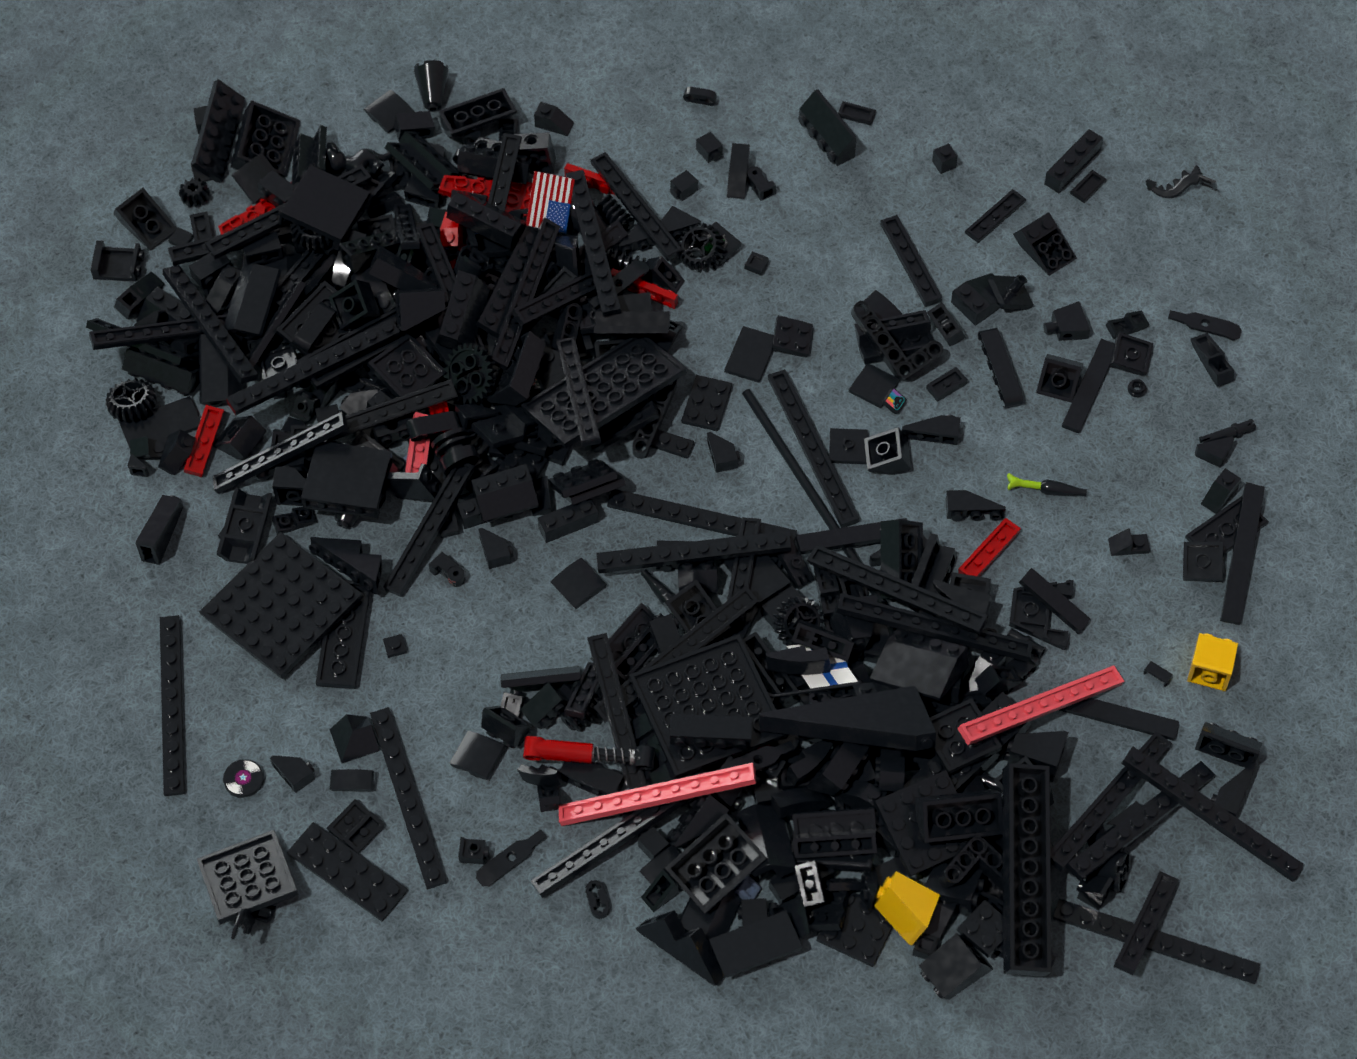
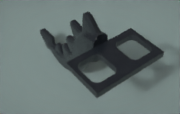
M1197 165L1191 173L1183 170L1182 179H1173L1174 187L1171 184H1167L1166 190L1163 189V185L1157 188L1156 182L1149 179L1146 180L1148 191H1152L1163 198L1177 197L1189 186H1197L1198 183L1215 191L1217 190L1216 181L1203 176Z
M270 905L265 907L272 910L269 917L259 916L260 910L251 913L247 908L241 909L233 927L231 939L236 938L240 926L243 929V934H250L256 920L270 923L276 906Z

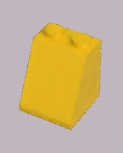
M1199 633L1187 681L1226 692L1233 671L1238 643L1230 639L1217 638L1211 634Z
M896 871L892 877L888 876L883 886L878 888L875 895L877 900L874 906L902 938L912 946L928 927L940 894Z

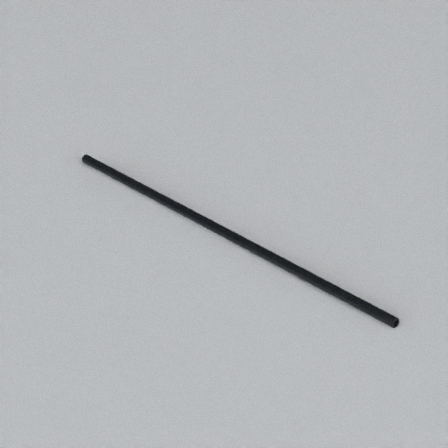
M746 389L743 391L742 395L829 530L840 528L751 390ZM852 547L842 548L848 558L852 557L853 560L862 563ZM868 589L871 595H877V602L889 605L886 599H881L880 593Z

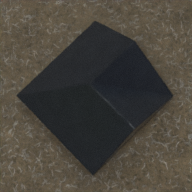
M346 714L330 728L341 764L380 751L372 725L367 716Z

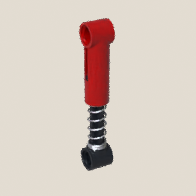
M527 736L524 742L523 758L532 761L546 759L592 763L594 760L599 762L604 760L607 763L615 761L616 764L618 762L632 764L634 768L639 770H653L656 749L650 746H636L634 750L629 749L628 751L622 748L616 750L614 747L612 749H607L606 747L598 748V746L594 748L593 743L547 740L538 736Z

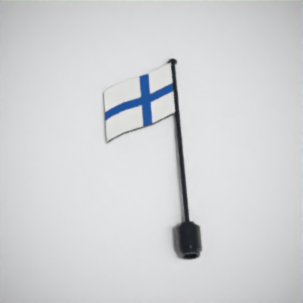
M801 644L790 645V646H786V648H787V649H790V648L800 647V646H804V645H801ZM805 646L806 651L814 650ZM829 655L830 672L801 675L810 689L770 694L769 696L770 698L852 687L853 685L862 684V681H857L845 660Z

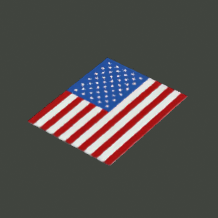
M534 171L526 226L539 228L541 221L545 217L560 226L558 232L566 233L575 179Z

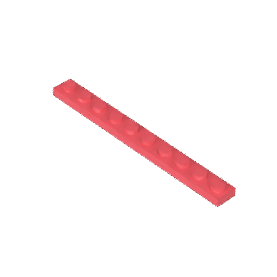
M1113 665L963 723L957 729L967 745H970L1121 686L1125 681Z
M753 763L562 804L559 805V823L561 826L753 785L756 784L755 766Z

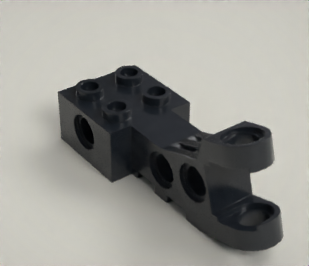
M468 130L463 137L465 145L470 144L474 145L475 148H490L495 152H500L502 141L482 138L480 131ZM550 132L515 134L522 136L518 155L522 154L526 155L527 158H532L530 174H534V171L554 173L556 156ZM457 149L453 156V161L456 165L460 149Z

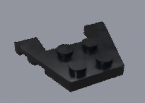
M1066 580V582L1058 584L1057 582L1050 583L1067 599L1072 598L1074 580ZM1024 587L1014 588L1009 626L1062 650H1066L1068 631L1049 629L1050 610Z

